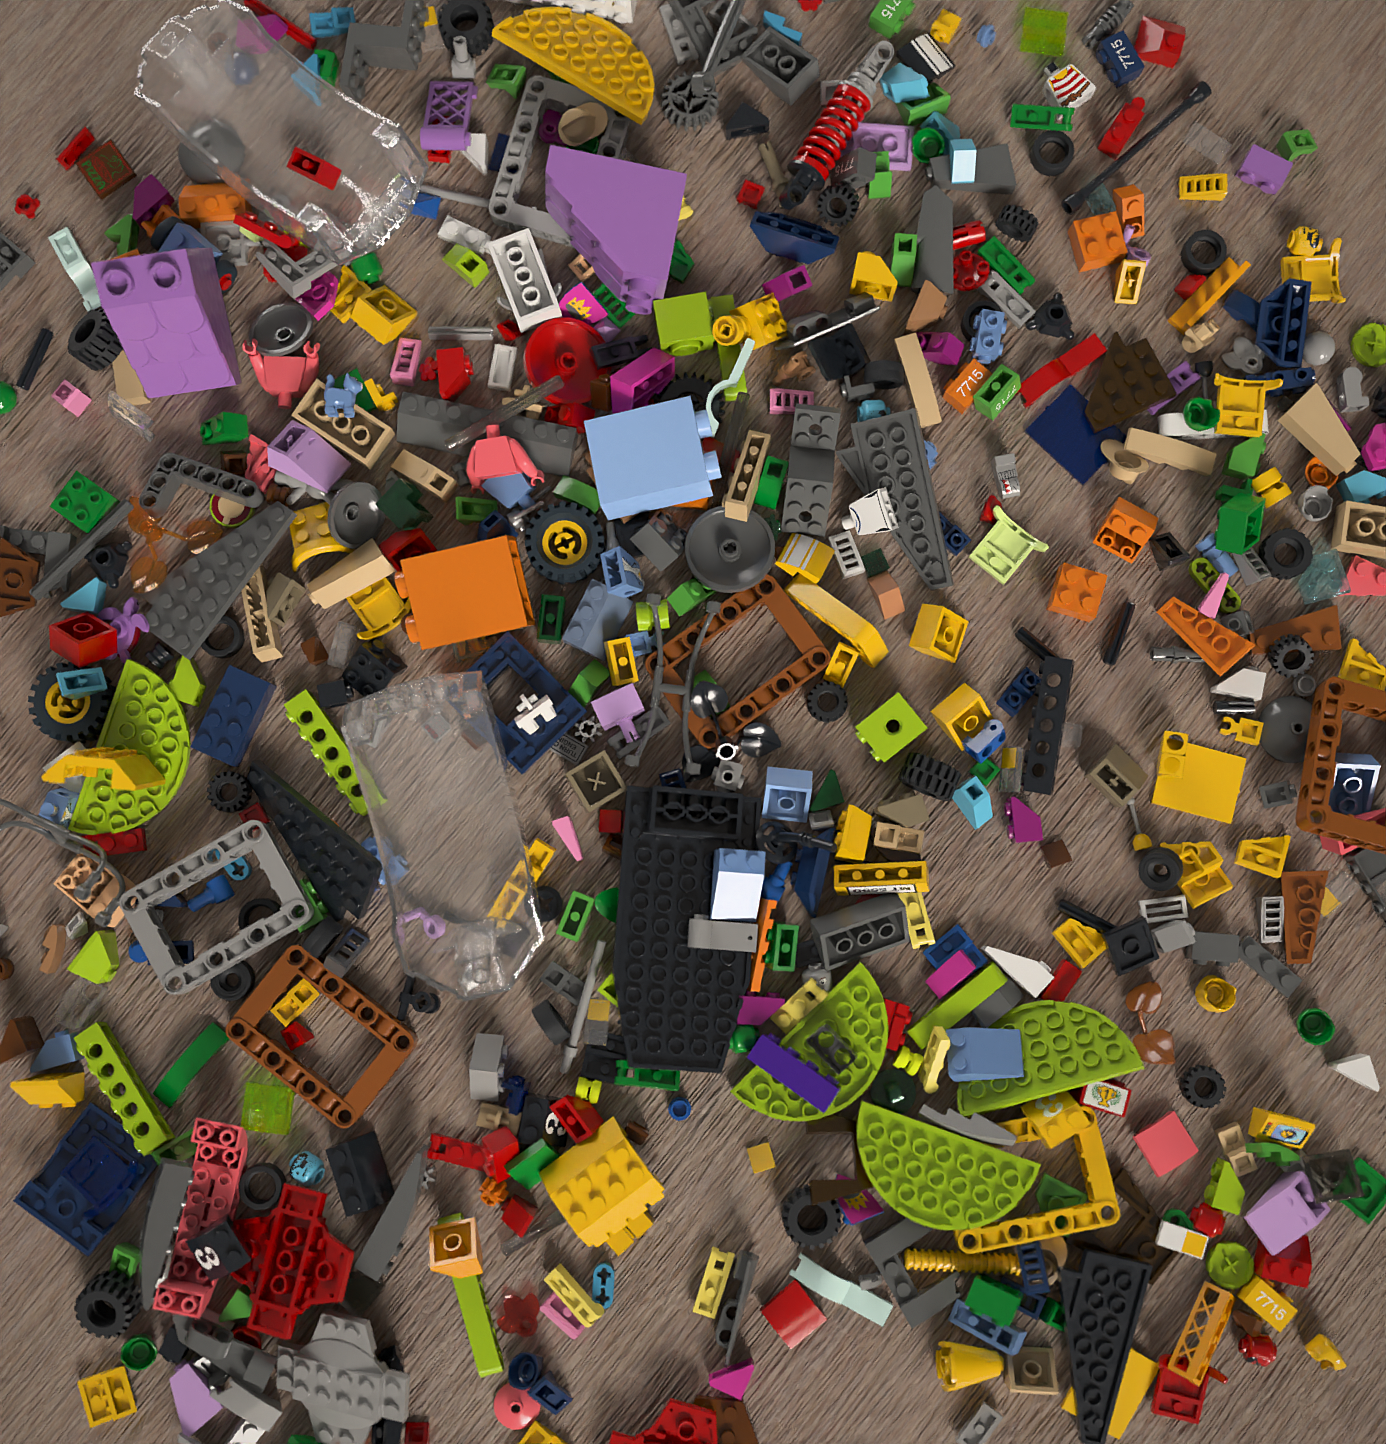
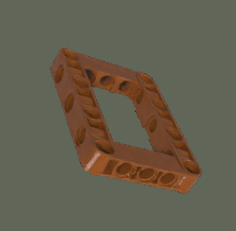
M768 574L755 586L737 592L721 604L720 613L714 615L699 650L708 645L711 639L720 632H726L744 619L756 606L766 605L773 614L775 622L779 623L787 633L789 641H793L799 649L801 657L717 717L723 736L730 738L825 670L831 659L829 651L777 581ZM762 583H769L772 589L769 592H762L759 586ZM733 609L736 615L728 619L723 615L724 610ZM708 614L663 645L664 671L662 683L685 686L674 670V667L684 658L691 657L695 645L689 644L687 637L692 634L699 636ZM657 650L645 662L647 673L652 680L654 679V671L650 666L653 661L657 660ZM821 654L825 662L818 665L814 663L813 656ZM779 680H785L789 688L785 691H780L776 687V683ZM662 692L682 719L683 695ZM748 706L752 709V715L750 717H743L740 714V709ZM691 708L688 714V729L700 745L708 750L715 749L716 741L712 744H707L703 740V736L708 732L715 734L716 740L719 738L714 721H711L709 716L705 718L698 717Z
M1333 676L1320 683L1314 691L1296 811V824L1304 832L1386 855V822L1385 826L1376 824V821L1371 820L1368 822L1354 818L1352 814L1344 815L1333 812L1330 805H1328L1330 790L1333 789L1337 764L1335 762L1336 748L1340 743L1343 722L1341 719L1342 709L1386 722V691Z
M303 944L293 945L286 949L228 1022L225 1032L231 1041L332 1123L340 1128H348L359 1120L416 1047L418 1038L412 1029L402 1021L397 1020V1017L347 977L343 976L340 978L324 968L325 960L321 956L314 958L303 949ZM296 950L302 952L303 957L300 962L294 959V952ZM297 974L302 976L386 1044L344 1097L330 1086L331 1083L311 1067L307 1068L295 1058L296 1055L279 1041L271 1039L260 1030V1020L274 1007L273 1004L280 995L289 989L288 985ZM331 978L336 979L338 982L336 990H332L329 987ZM366 1007L373 1009L374 1016L372 1019H368L364 1015ZM238 1023L244 1026V1033L242 1035L236 1031ZM402 1035L409 1038L410 1043L408 1047L401 1046L399 1039ZM272 1052H277L279 1054V1063H275L272 1061ZM308 1080L315 1083L316 1088L314 1092L307 1089L306 1084ZM343 1109L350 1111V1121L342 1117Z

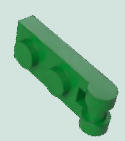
M1013 104L1010 127L1072 131L1071 116L1074 115L1075 107ZM1057 114H1063L1062 123H1056Z
M995 236L978 250L977 254L983 257L989 263V267L997 272L1019 295L1024 292L1027 286L1030 287L1035 283V279ZM1017 275L1021 277L1019 282L1014 279Z
M626 1060L616 1061L618 1073L614 1080L615 1085L670 1091L679 1090L680 1071L629 1068ZM627 1069L634 1070L633 1078L626 1077Z

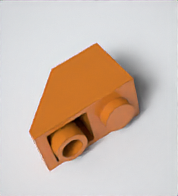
M1134 184L1113 189V212H1117L1122 234L1126 225H1132L1135 229L1130 239L1143 236L1144 193Z

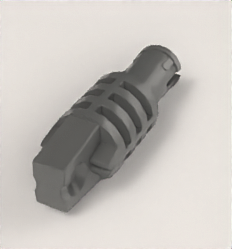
M1119 0L1096 20L1094 28L1082 38L1084 45L1091 39L1086 48L1092 49L1102 37L1109 36L1124 21L1134 7V4L1130 0Z

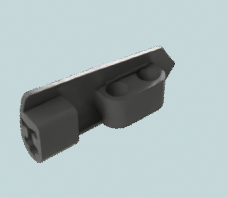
M937 185L923 193L917 231L918 249L911 291L920 294L925 280L930 281L941 292L954 293L953 201Z
M863 292L844 301L845 308L827 315L819 310H812L791 319L787 323L786 333L788 338L779 341L775 349L781 350L796 346L873 314L881 308L880 306L876 307L871 294ZM821 317L820 325L816 326V321ZM802 326L801 332L796 335L797 328Z
M744 1250L739 1251L733 1271V1278L741 1280L736 1298H729L724 1301L715 1329L717 1343L721 1347L728 1349L724 1363L726 1368L729 1364L759 1261L758 1255ZM732 1306L737 1307L736 1316H729L726 1313L727 1309ZM729 1330L732 1334L729 1339H722L719 1336L720 1332Z
M180 1314L172 1317L180 1342L234 1377L256 1394H262L279 1357L234 1338L231 1330L203 1317L194 1318Z

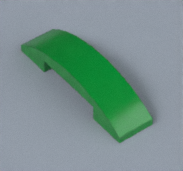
M212 1022L171 1067L153 1092V1095L167 1107L172 1108L186 1091V1087L211 1057L217 1054L229 1038L226 1032L215 1022Z

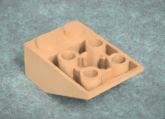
M80 853L74 857L53 884L95 919L96 915L100 911H104L111 900L116 898L119 892V882L115 875L105 867L101 877L91 889V895L87 900L82 901L74 897L76 887L83 884L100 864ZM121 874L125 881V892L136 886L131 880ZM137 897L132 899L131 906L135 903ZM120 905L113 913L111 922L107 927H115L123 918L124 913Z

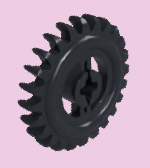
M684 372L683 379L678 374H675L676 382L671 380L668 383L669 387L665 386L662 390L664 393L656 394L660 400H654V404L674 400L683 394L692 393L700 396L704 402H699L696 396L690 394L683 397H691L695 412L705 410L708 394L713 389V387L711 388L712 379L705 383L704 374L699 379L696 378V372H693L691 378L688 377L687 372ZM723 393L716 394L711 402L713 417L719 424L723 423V419L718 416L725 415V410L719 409L726 404L725 401H719L723 397Z

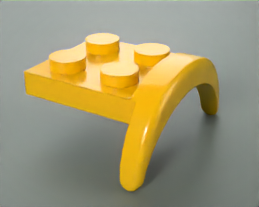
M1338 237L1333 240L1328 255L1283 257L1280 260L1282 284L1289 278L1311 281L1309 301L1330 300L1333 303H1344L1346 298H1343L1338 278L1341 238Z
M1216 373L1214 376V384L1218 387L1216 409L1220 410V421L1214 427V433L1258 438L1262 436L1265 392L1281 387L1283 380H1240L1224 377Z
M327 502L293 511L297 514L289 526L295 551L291 558L293 572H297V567L301 562L316 554L330 551L352 553L356 550L340 545L332 537L328 527V510L330 505Z
M387 577L346 598L368 629V631L356 634L359 639L363 640L374 639L386 634L398 626L406 614L412 612L409 598L405 604Z

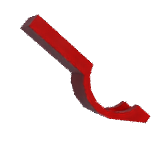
M1095 333L1023 381L1021 388L1018 390L1026 399L1023 406L1025 408L1029 407L1052 387L1072 377L1104 355L1107 349Z

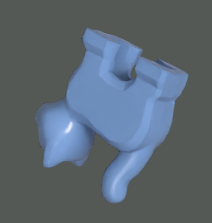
M346 373L343 384L344 389L333 388L335 379L333 375H327L324 392L326 402L325 414L328 417H339L336 410L343 408L344 417L354 418L356 395L362 391V383L356 377Z

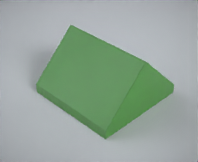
M932 82L927 86L929 93L927 98L895 104L905 126H915L923 123L934 111L939 112L941 115L945 114L951 100L950 94Z

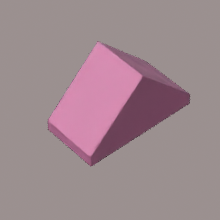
M65 379L51 395L52 398L77 417L80 416L92 401Z

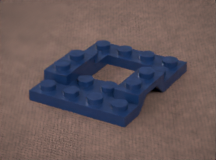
M508 631L443 694L522 775L587 713L579 702ZM508 664L539 694L537 696L538 700L547 694L553 703L552 706L556 716L548 722L541 713L533 718L539 728L532 734L527 733L522 727L519 728L515 720L506 726L476 696Z
M90 1102L60 1140L54 1154L43 1168L27 1182L13 1202L86 1256H90L138 1196L137 1193L158 1165L152 1154L143 1156V1154L136 1150L133 1137L124 1130L119 1121L93 1102ZM94 1137L100 1139L130 1162L101 1201L67 1176L82 1157V1152Z

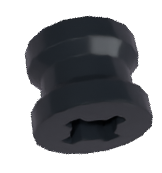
M159 641L155 643L152 650H148L145 653V656L159 669L165 666L167 660L174 658L169 649Z

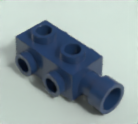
M1308 367L1270 372L1261 376H1255V374L1245 375L1243 380L1282 379L1283 384L1281 387L1265 392V395L1269 394L1270 397H1279L1284 395V392L1292 391V394L1305 393L1306 389L1315 382L1316 376L1315 370Z

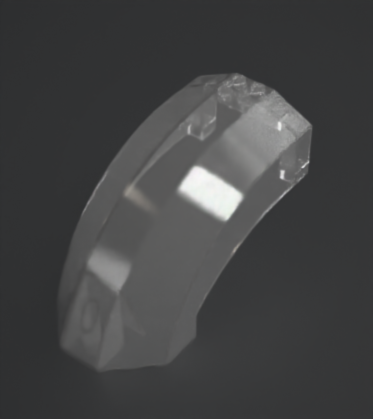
M218 0V5L208 7L205 4L194 8L188 16L181 17L178 14L171 17L141 50L143 63L138 68L137 78L140 83L138 87H135L134 94L225 183L283 230L314 251L340 266L381 248L410 216L429 168L402 127L356 102L318 76L271 37L251 9L233 0ZM295 146L342 170L334 190L328 189L286 167Z
M482 671L436 674L392 685L346 704L341 730L361 787L376 839L393 914L391 934L404 973L413 978L414 976L426 981V984L436 989L446 990L464 1002L511 990L516 978L521 971L523 972L532 958L533 952L544 940V930L521 813Z

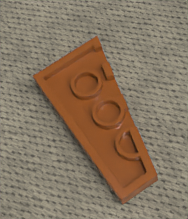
M1334 605L1255 630L1254 633L1247 634V640L1256 645L1249 651V655L1268 654V652H1271L1270 646L1275 645L1274 641L1276 639L1279 641L1281 636L1287 637L1288 634L1293 636L1295 634L1299 635L1311 646L1313 652L1342 649L1338 606ZM1293 649L1287 653H1297L1299 650Z
M1329 870L1282 872L1280 886L1281 896L1284 899L1286 964H1310L1312 962L1317 936L1316 932Z

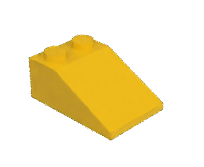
M85 1072L36 1074L10 1082V1087L30 1105L39 1104V1108H51L53 1104L62 1103V1107H74L77 1102L85 1100Z

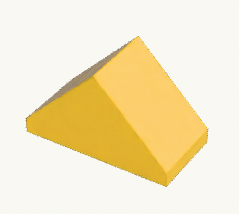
M1123 259L1116 270L1114 303L1137 304L1146 261Z

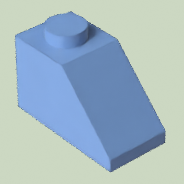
M68 1029L54 1033L55 1038L45 1042L33 1062L30 1072L34 1073L84 1059V1056L76 1049L77 1043L74 1037L78 1035V1032L69 1033Z

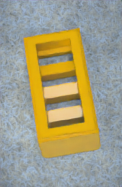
M1225 173L1179 177V200L1222 201L1227 195V174ZM1187 183L1191 184V192L1188 193ZM1196 184H1200L1199 192H1196ZM1206 184H1209V191H1206Z

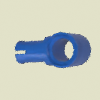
M789 861L784 864H777L772 875L769 874L768 877L764 878L760 897L776 900L778 903L786 888L784 887V880L793 863Z
M223 874L207 882V887L203 890L204 892L187 901V904L192 912H196L210 903L220 904L233 897L235 893Z

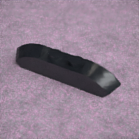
M396 1344L382 1349L377 1356V1360L380 1363L384 1361L391 1370L405 1373L404 1360ZM382 1417L372 1426L371 1444H400L402 1422Z

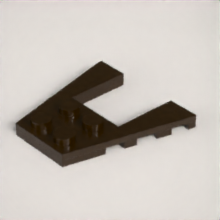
M834 1115L805 1121L806 1134H851L855 1179L811 1180L809 1182L811 1206L874 1188L866 1175L859 1155L856 1131L857 1121Z
M1121 1168L1112 1179L1114 1190L1143 1216L1114 1252L1089 1230L1071 1233L1064 1240L1081 1250L1087 1248L1150 1263L1153 1267L1148 1284L1153 1285L1179 1252L1155 1243L1161 1220L1142 1195L1140 1189L1130 1178L1127 1171Z

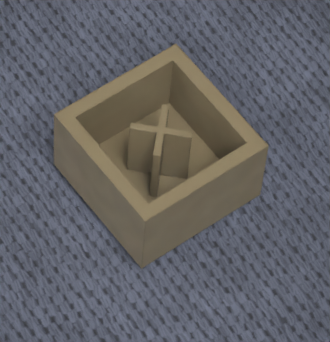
M605 750L563 774L586 813L593 811L626 791L625 783Z

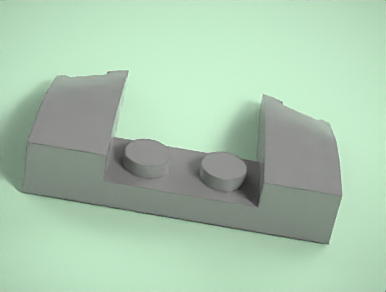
M323 211L324 219L313 221L309 214L302 216L304 223L324 245L299 261L294 262L276 244L267 239L263 241V245L267 247L264 255L256 252L258 260L293 299L311 289V282L340 263L345 266L349 265L353 261L352 257L362 251V243L326 211Z
M230 1378L231 1387L221 1393L216 1388L209 1392L211 1398L242 1417V1420L224 1444H255L264 1431L269 1432L282 1414L281 1402L263 1393L258 1395L238 1380ZM179 1433L177 1443L203 1444L182 1433Z

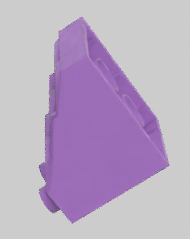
M550 145L545 170V206L549 214L571 237L570 244L593 266L598 278L620 301L626 302L625 308L628 311L643 315L651 314L653 301L664 298L687 174Z
M185 248L91 263L101 307L104 309L127 359L135 370L148 398L234 386L242 383L212 248Z

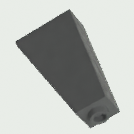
M1008 144L976 149L974 183L951 184L950 155L930 158L928 167L925 168L926 180L930 181L931 188L937 185L940 189L1010 195L1013 194L1017 185Z

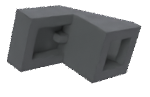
M1008 978L1004 985L970 1012L982 1028H987L1011 1010L1024 995L1013 981Z

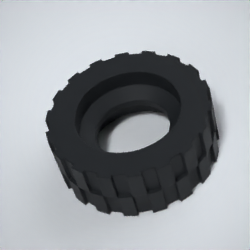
M1285 528L1275 531L1262 541L1258 556L1270 571L1272 578L1288 580L1307 570L1306 568L1312 563L1313 547L1310 544V540L1304 536L1305 534L1298 532L1296 529ZM1286 543L1294 547L1296 559L1292 564L1283 565L1276 560L1275 550L1278 545Z

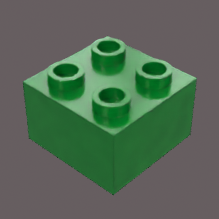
M76 471L49 507L86 533H89L121 501Z
M1238 493L1224 505L1220 506L1217 513L1219 525L1214 534V540H1216L1215 549L1242 555L1260 540L1266 498Z
M979 1273L973 1281L965 1305L969 1306L968 1310L978 1316L985 1314L991 1317V1322L998 1326H1010L1024 1293L983 1273Z

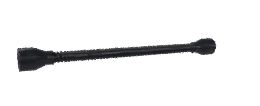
M1204 81L1196 84L1177 108L1087 186L1071 193L1061 201L1063 210L1069 215L1077 212L1082 207L1085 199L1089 197V194L1188 108L1207 99L1212 93L1210 86Z

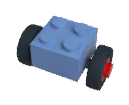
M172 216L165 219L153 232L151 245L158 253L185 248H212L222 295L235 282L238 273L237 268L227 260L219 261L223 253L191 225H186L180 218Z

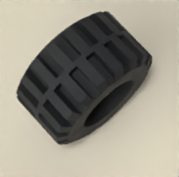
M447 0V4H442V11H439V19L437 20L446 48L450 49L451 53L455 55L453 39L457 36H463L466 38L467 50L470 56L473 57L474 54H477V56L482 55L481 51H487L489 49L488 44L492 45L494 41L492 29L495 26L489 6H486L484 0ZM471 20L477 23L469 31H459L456 29L463 21Z
M95 309L87 313L74 327L67 345L70 355L94 371L102 370L109 366L123 349L103 309Z
M911 752L907 755L898 779L902 784L922 794L942 801H951L962 775L957 769L940 760L921 753Z
M807 1184L803 1185L804 1188H795L793 1194L789 1193L787 1201L783 1203L782 1220L785 1232L794 1243H799V1246L802 1248L808 1246L809 1249H814V1246H819L820 1249L824 1247V1243L830 1244L833 1241V1236L837 1237L839 1233L838 1228H841V1212L836 1200L819 1203L817 1205L822 1207L825 1212L822 1224L812 1229L801 1226L798 1222V1213L804 1206L811 1204L810 1187Z
M114 1270L111 1273L108 1271H103L101 1274L98 1273L76 1298V1305L74 1306V1311L77 1312L75 1315L76 1320H80L81 1323L79 1325L82 1328L85 1327L87 1329L86 1332L90 1335L94 1333L95 1337L101 1338V1336H104L105 1339H110L111 1336L115 1338L127 1330L142 1307L141 1293L138 1292L140 1287L133 1283L135 1280L132 1278H126L127 1274L123 1272L118 1274ZM104 1301L109 1302L114 1308L106 1305Z

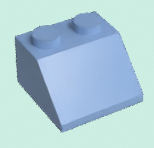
M767 766L762 818L807 823L813 771Z

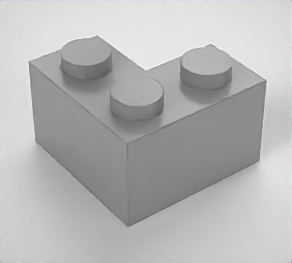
M476 1034L469 1068L471 1099L499 1101L500 1092H504L505 1078L502 1077H504L505 1063H502V1061L507 1059L508 1045H504V1035Z

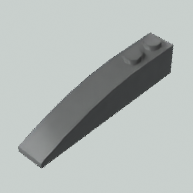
M426 1144L417 1152L354 1265V1268L375 1281H378L382 1274L387 1276L394 1264L391 1261L393 1255L397 1257L405 1245L401 1241L414 1216L422 1190L428 1145Z

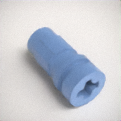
M1214 532L1195 545L1199 552L1202 551L1201 555L1203 558L1206 557L1220 574L1227 573L1230 577L1239 570L1226 551L1215 549L1216 540H1214Z

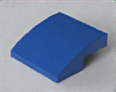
M958 924L938 939L935 944H932L922 952L935 970L940 968L961 949L975 964L976 968L962 982L958 983L952 991L988 963V960Z

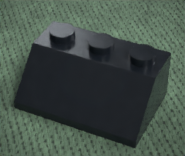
M375 1130L331 1145L325 1150L346 1218L370 1210L392 1199L395 1192Z

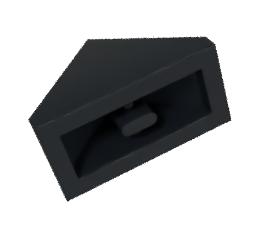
M742 102L726 125V140L769 132V118Z
M1170 532L1149 538V544L1159 571L1181 565L1190 559L1188 552Z

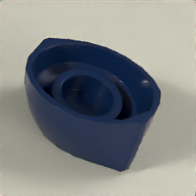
M522 1352L513 1357L508 1367L510 1386L519 1390H526L535 1385L541 1377L544 1358L528 1352Z

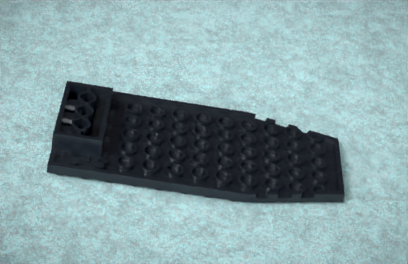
M654 785L652 787L626 786L612 975L627 1066L629 1068L722 1073L730 1047V1040L735 1031L739 1011L744 1002L739 996L745 995L750 982L752 952L687 947L689 919H694V915H708V920L754 924V922L710 919L714 850L724 848L758 851L755 844V834L760 827L761 798L747 797L739 793Z

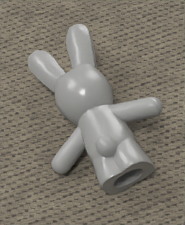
M278 470L274 477L276 484L295 489L286 498V502L289 505L294 504L305 492L312 498L323 499L330 505L335 496L331 490L339 491L345 485L352 483L349 479H339L331 490L325 493Z

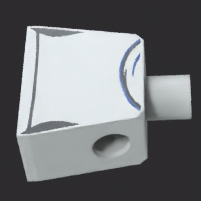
M886 487L875 490L850 504L849 510L851 514L841 519L845 530L855 527L858 535L887 532L899 528Z

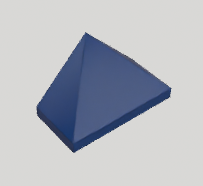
M399 188L393 209L395 211L437 219L441 197Z

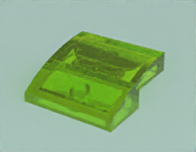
M1025 7L1019 52L1063 57L1069 13Z
M246 1082L240 1127L256 1132L289 1135L295 1092L288 1086Z

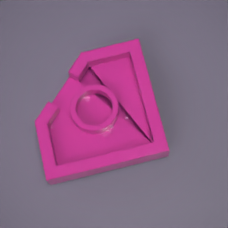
M327 271L311 282V289L296 297L295 300L319 321L334 307L339 281L330 271Z
M1381 423L1371 428L1368 434L1369 438L1361 450V455L1369 472L1386 469V423Z

